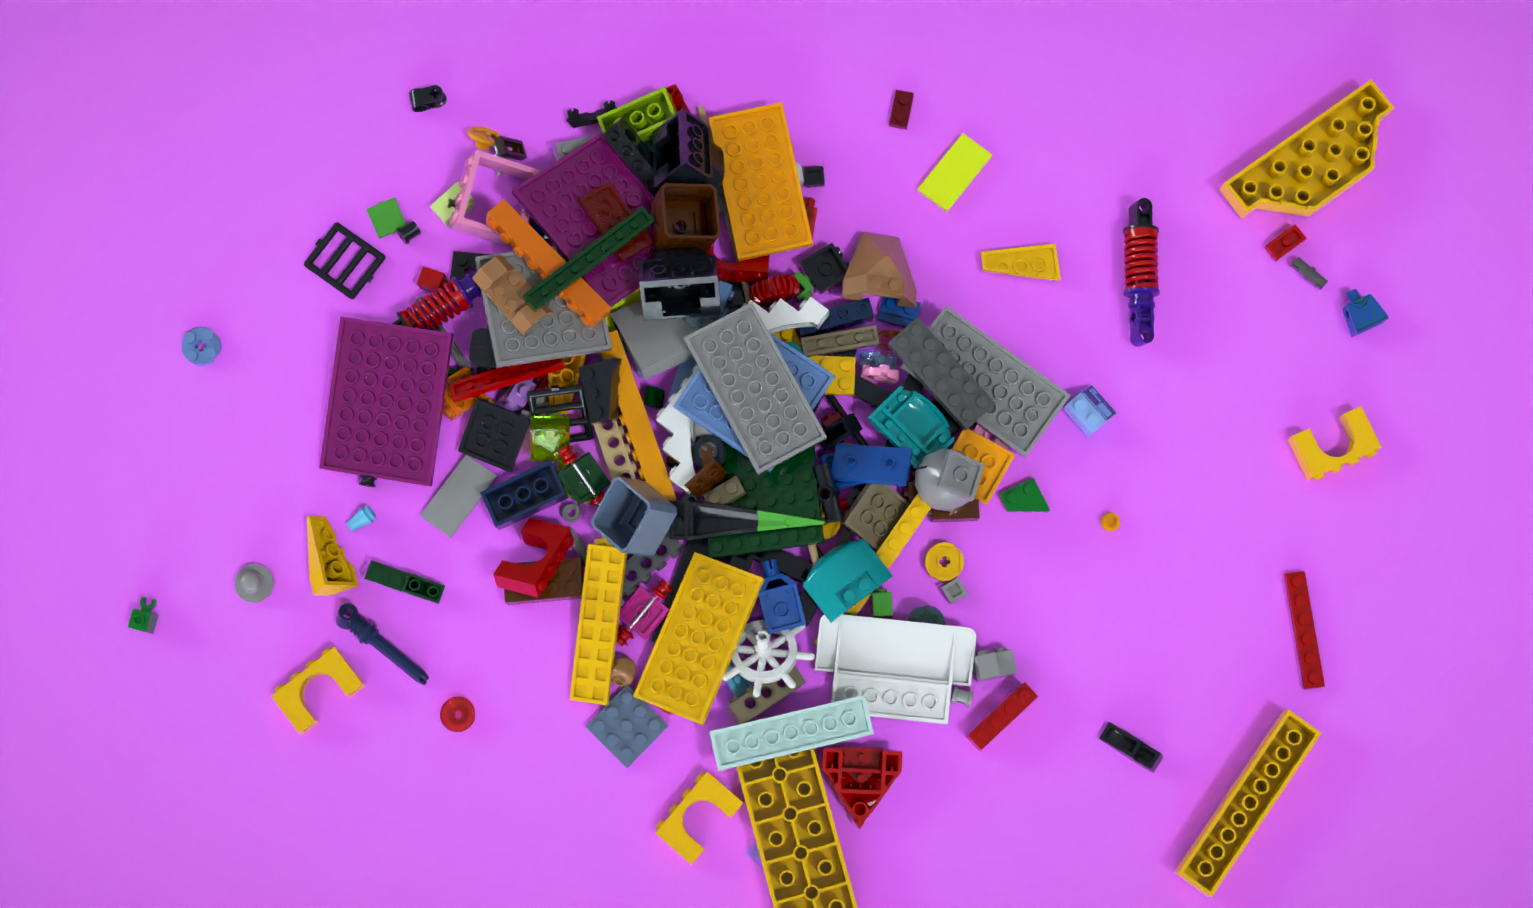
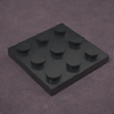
M478 397L458 451L511 473L531 419Z

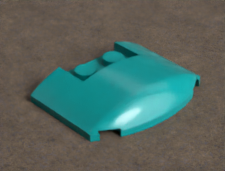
M899 386L868 419L879 433L881 432L896 448L912 449L911 465L917 468L926 455L938 449H947L954 442V437L951 438L948 422L932 402L916 391L903 390L904 387Z
M860 539V541L841 544L823 555L810 569L802 586L830 623H832L891 579L893 575L865 539Z

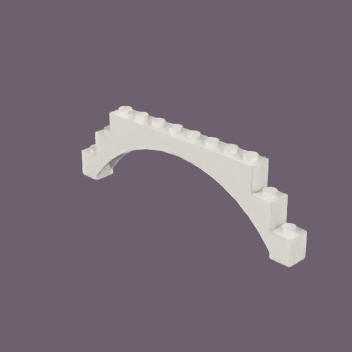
M812 297L808 301L804 300L799 306L800 311H797L781 298L770 306L769 313L753 302L767 330L771 334L802 327H815L818 330L829 316V310ZM697 364L694 366L693 374L689 379L685 378L681 383V389L678 393H673L669 398L667 407L662 408L656 416L657 423L673 435L664 441L663 451L679 463V466L675 465L671 469L669 480L688 495L691 491L685 487V484L696 475L692 458L691 419L673 408V406L698 372L699 367Z

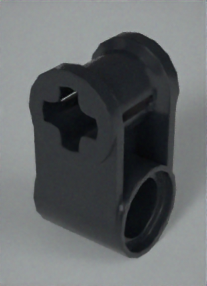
M438 85L409 91L413 112H423L428 109L442 107L447 101L445 93Z

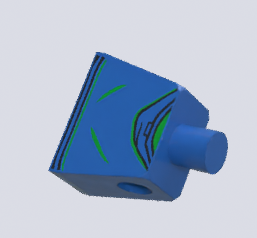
M1357 289L1346 293L1350 303L1343 308V314L1351 337L1374 328L1389 319V316L1372 294L1361 298Z

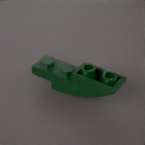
M372 560L364 578L396 591L439 604L445 585Z

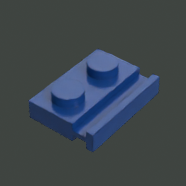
M883 297L877 321L905 328L917 318L921 303L916 302V308L897 306V298Z

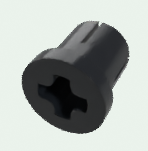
M414 221L402 228L398 227L396 229L405 245L409 244L411 239L421 234Z

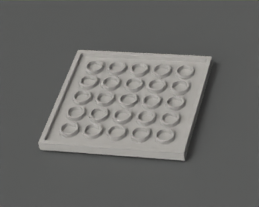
M551 246L565 260L557 248ZM514 251L475 257L477 271L495 256L502 255L532 287L542 281L540 275L536 271H532L527 266L526 261L522 257H518ZM481 290L496 368L612 350L606 318L592 329L581 321L580 316L576 312H572L568 308L567 302L563 298L556 296L546 305L553 313L542 318L522 336Z

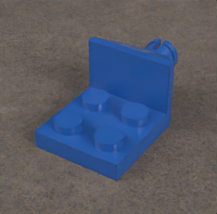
M776 558L762 561L765 576L762 578L765 581L758 592V597L767 633L772 634L806 625L796 582L779 571Z

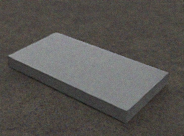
M465 455L420 516L452 539L482 499L480 492L489 489L498 477L473 458Z

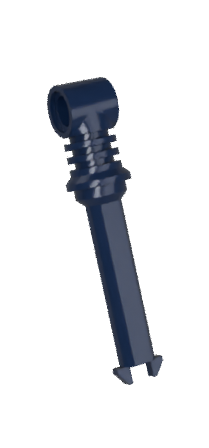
M346 603L340 606L336 616V624L340 628L350 629V632L359 639V643L371 644L417 683L419 682L422 685L427 683L429 676L426 671L381 636L377 624H371L370 622L368 623V620H364V617L358 613L357 608L353 604ZM343 615H349L351 618H346Z

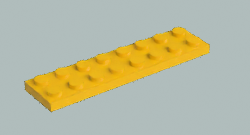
M588 544L569 700L609 705L612 683L611 669L615 658L627 553H621L616 547Z

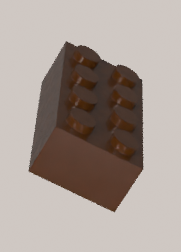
M581 557L564 558L539 598L504 589L505 603L507 605L581 599L584 582L583 561ZM538 561L519 562L516 564L529 565Z

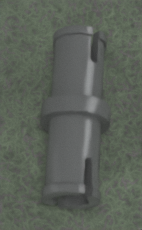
M1300 257L1291 265L1304 276L1305 280L1311 281L1319 290L1328 282V280L1315 271L1316 268L1314 266H1309Z

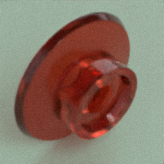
M464 697L450 698L441 708V722L450 731H465L475 720V708ZM457 711H461L462 713L460 718H456L455 716Z

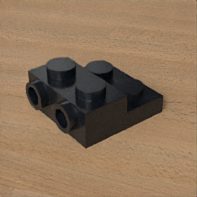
M833 243L800 261V265L819 294L842 284L849 266V262H844L840 248L838 246L835 247Z

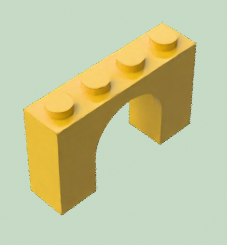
M1362 406L1339 417L1349 438V448L1344 456L1332 457L1325 454L1319 448L1310 428L1288 438L1289 444L1307 481L1313 478L1315 481L1326 477L1324 473L1329 471L1332 474L1342 470V466L1345 464L1352 466L1360 462L1359 458L1366 456L1368 459L1377 455L1376 451L1382 447Z
M329 647L321 653L322 657L318 660L310 661L304 671L293 674L290 677L291 681L286 685H279L274 690L275 693L271 695L298 733L304 734L319 722L304 700L305 687L312 678L318 675L331 676L346 696L349 697L366 685L339 648Z
M701 772L694 781L697 783L692 790L688 788L681 796L683 801L679 805L675 803L668 811L671 815L667 820L662 819L655 827L658 829L656 834L691 865L705 849L684 828L683 818L687 808L697 801H709L715 804L728 817L732 818L743 804L740 799L708 772L705 775Z

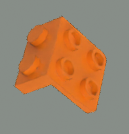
M464 367L447 378L443 414L451 422L473 408L478 397L486 399V394L484 393L454 403L449 383L474 376L468 367Z

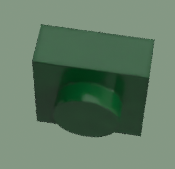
M646 386L644 405L655 409H662L665 390L654 386Z

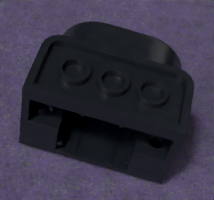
M682 108L652 132L654 188L657 189L664 183L712 184L718 191L725 174L723 150L711 140V131L708 125Z
M696 247L659 250L652 254L648 260L640 263L639 286L644 320L694 318L696 316L721 314L718 267L715 256L709 255L706 251Z

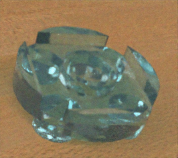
M866 351L860 354L859 365H871L878 368L880 364L890 366V369L896 370L898 357L889 353L885 356L881 355V352Z

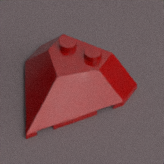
M823 747L822 768L859 829L902 772L903 751L874 747Z

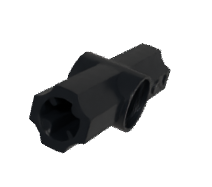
M830 463L813 466L812 469L818 485L816 496H819V501L822 504L826 523L843 520L838 498L840 491L834 482ZM826 489L830 491V497L826 495Z

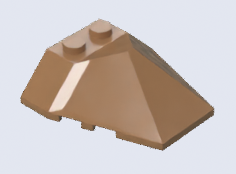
M862 232L842 281V298L861 301L864 294L897 298V306L916 308L917 290L899 237Z

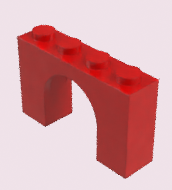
M714 243L707 253L716 257L714 254ZM770 255L747 259L738 263H727L716 257L719 281L756 283L768 278Z
M529 517L521 530L524 544L546 550L545 556L538 562L529 565H520L502 560L493 576L499 588L539 598L542 591L546 589L550 578L554 576L558 565L564 560L566 552L572 547L574 537L570 527Z

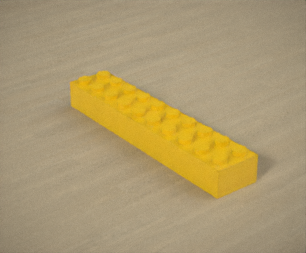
M1289 709L1282 711L1173 873L1206 897H1212L1321 735V732Z

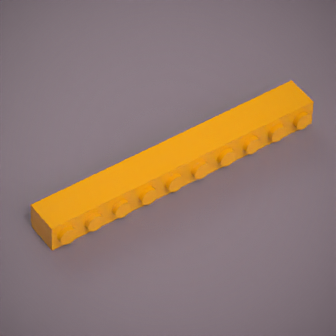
M617 330L609 332L612 350L598 352L597 354L601 353L603 360L610 358L622 359L619 369L620 383H618V407H620L622 414L619 415L622 426H627L628 432L625 435L628 443H633L635 450L631 452L635 462L639 461L641 468L638 469L641 480L645 479L649 485L668 501L677 500Z

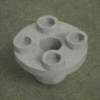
M250 564L243 567L235 578L236 593L241 599L250 603L264 601L272 595L274 588L272 573L268 568L259 564Z

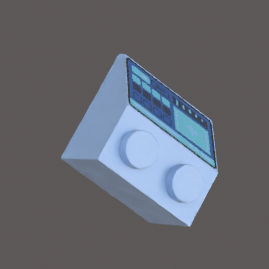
M1092 385L1079 393L1063 409L1088 438L1117 414Z

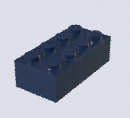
M551 460L480 492L493 523L498 530L569 498Z

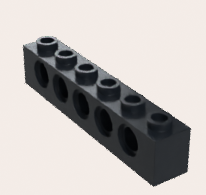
M622 117L602 135L655 197L663 185L657 189L654 188L653 152Z

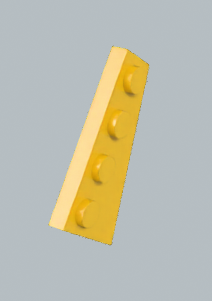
M1056 243L983 251L980 253L983 272L1061 281Z

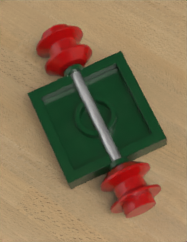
M564 445L558 450L557 458L562 457V465L567 466L558 471L557 475L578 505L592 497L590 505H596V512L605 493L599 492L609 486L611 482L590 452L577 459L578 452L573 453L571 451L573 445Z

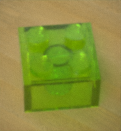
M530 416V461H563L562 457L557 458V454L562 446H570L569 416Z

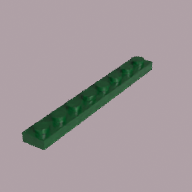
M642 206L523 295V299L536 312L653 225L655 220Z

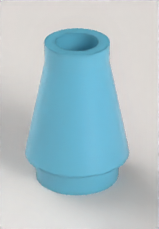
M362 506L347 522V526L354 532L374 522L376 514L370 506Z

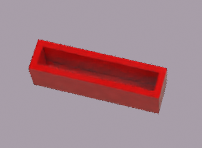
M1024 682L978 724L966 738L978 751H981L1039 696Z

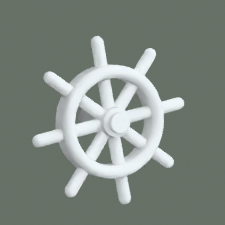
M757 620L746 624L731 659L734 667L725 673L723 681H728L739 673L746 680L754 682V697L760 696L762 684L776 682L780 679L789 688H795L796 683L789 676V673L793 669L796 660L812 661L814 659L813 653L797 651V643L794 636L803 631L805 625L776 632L775 634L779 635V637L771 642V634L767 633L764 620ZM746 638H748V640L754 645V647L744 646L741 644L744 642ZM785 642L789 647V650L776 649ZM739 653L753 654L744 661H741ZM774 657L786 658V660L780 665ZM756 661H758L757 671L749 668ZM766 663H769L773 670L765 671Z

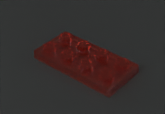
M611 182L578 199V203L601 236L633 214ZM643 231L614 254L622 263L652 246L653 241L646 231Z

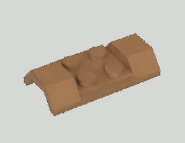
M502 255L492 258L480 267L472 277V280L522 336L542 318L553 313L546 304L534 312L523 299V295L533 287Z

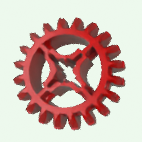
M791 274L768 277L750 287L749 297L750 300L761 308L770 307L775 301L778 302L780 298L787 302L797 297L800 293L799 282Z

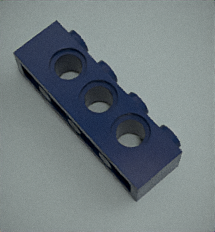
M868 297L861 299V301L857 300L828 308L829 316L818 330L815 327L797 328L801 340L804 337L827 334L871 322L874 319V313L870 299Z

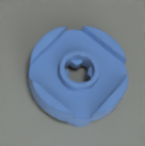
M203 327L187 332L182 342L184 356L188 361L197 366H206L213 363L214 359L220 355L222 349L220 338L211 329ZM201 342L203 344H206V347L203 348V351H200V349L197 348V346Z

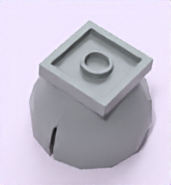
M938 449L923 457L916 469L918 470L915 471V487L921 500L931 508L954 511L969 501H974L985 464L966 456L958 450Z

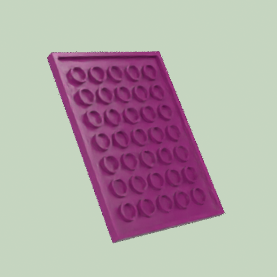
M602 133L515 187L511 192L567 262L642 206L652 216L651 202L655 198ZM653 225L582 277L610 307L640 288L639 265L657 252L654 246Z
M340 316L319 469L432 486L454 333Z

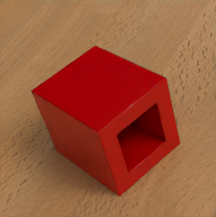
M424 266L417 281L418 287L428 292H436L438 287L444 290L443 284H448L445 273Z

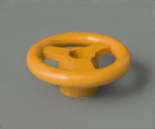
M473 126L467 130L468 136L476 141L475 146L481 150H489L490 146H495V140L491 136L495 138L501 136L498 132L482 126Z

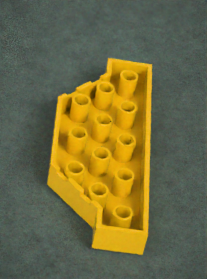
M1370 79L1227 180L1219 191L1241 219L1256 209L1310 217L1364 179L1374 169L1378 126L1380 121L1392 112L1394 106Z

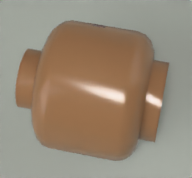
M625 656L614 660L611 669V679L616 686H627L633 682L637 672V666L634 661Z

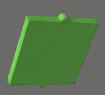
M395 197L385 202L380 201L378 205L367 209L379 239L390 234L395 235L398 227L402 228L407 225Z

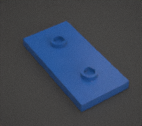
M837 443L831 467L834 481L907 486L913 451L910 448Z

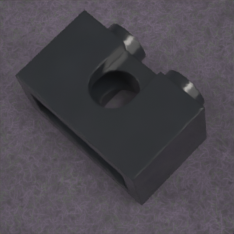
M854 413L842 416L823 429L827 439L819 443L823 451L834 448L837 443H843L844 439L854 436L863 428Z

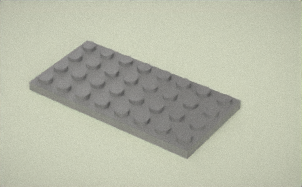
M753 302L684 337L687 347L757 475L827 439Z
M945 306L929 327V330L996 403L976 423L1026 458L1071 395L948 306ZM902 364L900 368H902L908 374L917 379L912 374V372L904 364Z

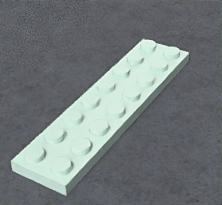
M865 695L709 731L718 771L874 734Z

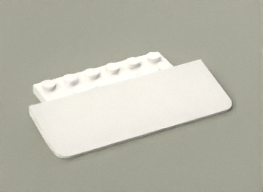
M844 614L830 623L827 617L823 615L819 622L815 670L834 672L831 703L865 695L869 716L948 724L952 684L971 686L976 633L969 627Z

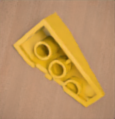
M308 516L309 578L313 595L331 596L358 587L355 568L352 563H348L344 556L346 552L343 547H339L335 539L336 534L326 516Z

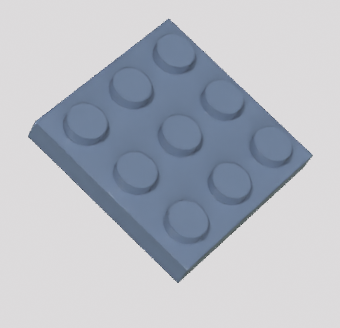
M628 685L586 726L627 769L669 727L643 700L633 697L634 691Z

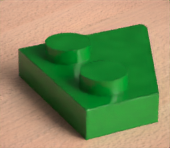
M1034 478L999 494L1007 512H1050V508Z

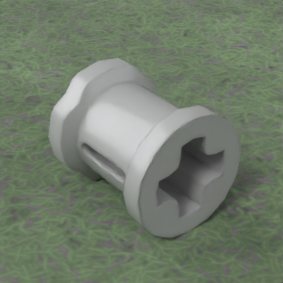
M954 686L950 702L962 703L970 707L974 690L965 691Z

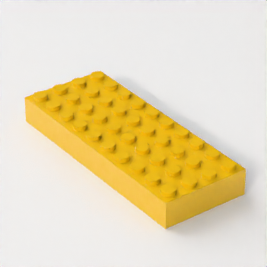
M814 749L736 767L773 908H858Z

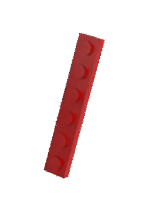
M563 358L506 366L449 383L451 396L454 403L564 369Z
M1305 571L1285 573L1284 579L1303 688L1305 690L1325 687Z

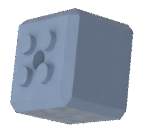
M616 477L613 479L594 513L591 524L596 531L621 553L649 557L656 553L677 515V508L647 482Z

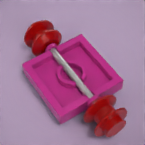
M657 579L658 586H652L653 595L640 585L621 608L619 619L627 626H619L620 632L617 634L616 642L623 647L624 644L628 646L627 640L629 638L634 639L633 631L644 640H647L668 615L670 609L659 601L660 598L667 599L665 595L667 592H673L670 590L672 586L666 580L662 579V581H659Z

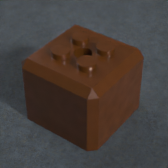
M665 183L651 202L652 217L655 220L653 224L654 246L657 251L696 247L708 252L721 235L717 189L712 184ZM676 223H682L685 230H678Z

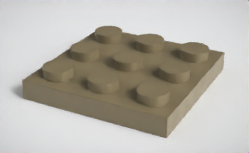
M867 483L843 517L844 519L841 520V523L858 537L865 539L875 551H878L910 503L889 485Z

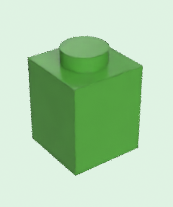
M887 589L875 590V593L871 595L873 618L893 617L892 592H887Z

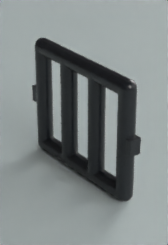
M336 222L323 239L319 238L315 243L316 248L305 260L304 267L353 300L366 283H370L373 280V274L383 263L386 256L345 226ZM339 231L346 236V239L325 266L320 269L313 263ZM351 243H356L361 249L337 280L328 275ZM367 252L376 257L375 261L352 290L345 287L343 283Z
M582 384L564 387L552 385L549 389L534 390L527 393L536 443L539 447L557 444L569 446L572 442L593 439V430ZM578 393L579 401L539 407L536 404L535 398ZM581 409L582 417L540 423L539 414ZM584 425L585 433L543 438L542 430Z

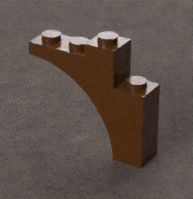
M915 467L910 469V477L914 482H908L907 488H904V499H908L909 503L913 501L918 493L915 487V471L918 469ZM979 499L969 501L954 511L931 508L928 512V517L932 518V522L978 521L980 518Z

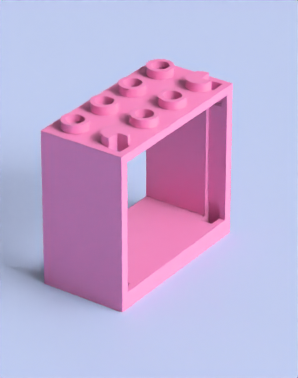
M476 150L473 155H469L464 166L467 172L462 176L459 184L462 190H460L455 199L454 205H457V208H455L450 217L451 229L511 247L509 243H504L499 236L500 234L496 230L490 229L488 225L464 218L477 167L481 165L528 180L542 170ZM520 204L518 213L528 223L530 215Z

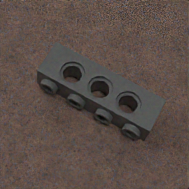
M669 529L659 547L667 549L665 555L659 556L656 553L649 557L633 555L626 561L623 597L626 595L628 597L637 590L636 586L641 582L643 584L648 582L655 570H662L667 565L666 561L671 557L674 559L682 552L680 549L683 546L679 540L670 539ZM643 560H651L652 565L649 568H643L641 566ZM629 572H636L637 578L634 581L627 580L626 576Z

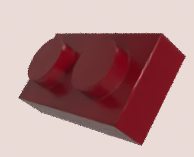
M896 89L889 127L907 130L914 93Z

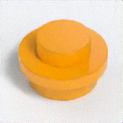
M1108 512L1101 518V526L1108 532H1113L1120 526V519L1115 513Z

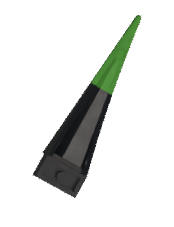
M670 500L677 508V515L669 528L670 539L692 540L825 523L824 520L697 500Z

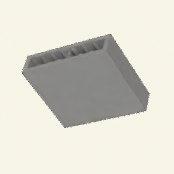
M641 300L611 313L613 324L644 380L693 358L684 341V337L700 329L696 319L692 320L690 317H682L676 319L644 320Z

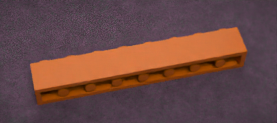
M505 199L487 212L486 223L488 227L496 230L500 234L501 240L506 244L509 243L514 253L518 257H522L526 261L527 266L540 275L541 280H544L567 263ZM580 278L557 296L558 298H563L567 302L568 308L572 312H576L580 316L581 321L592 329L604 320L611 311V307L583 278Z

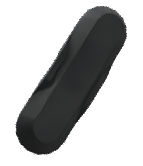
M610 100V103L606 101L603 104V109L593 113L585 112L579 114L578 109L573 108L574 111L569 109L566 121L572 128L599 123L598 116L618 107L615 106L614 101Z

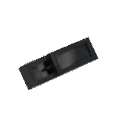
M1110 722L1099 737V740L1151 773L1155 772L1163 759L1161 752L1146 745L1142 740Z

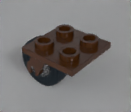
M706 435L699 438L693 445L692 458L701 470L685 484V487L698 498L708 493L710 488L720 482L727 473L722 467L727 456V449L721 439L713 435Z

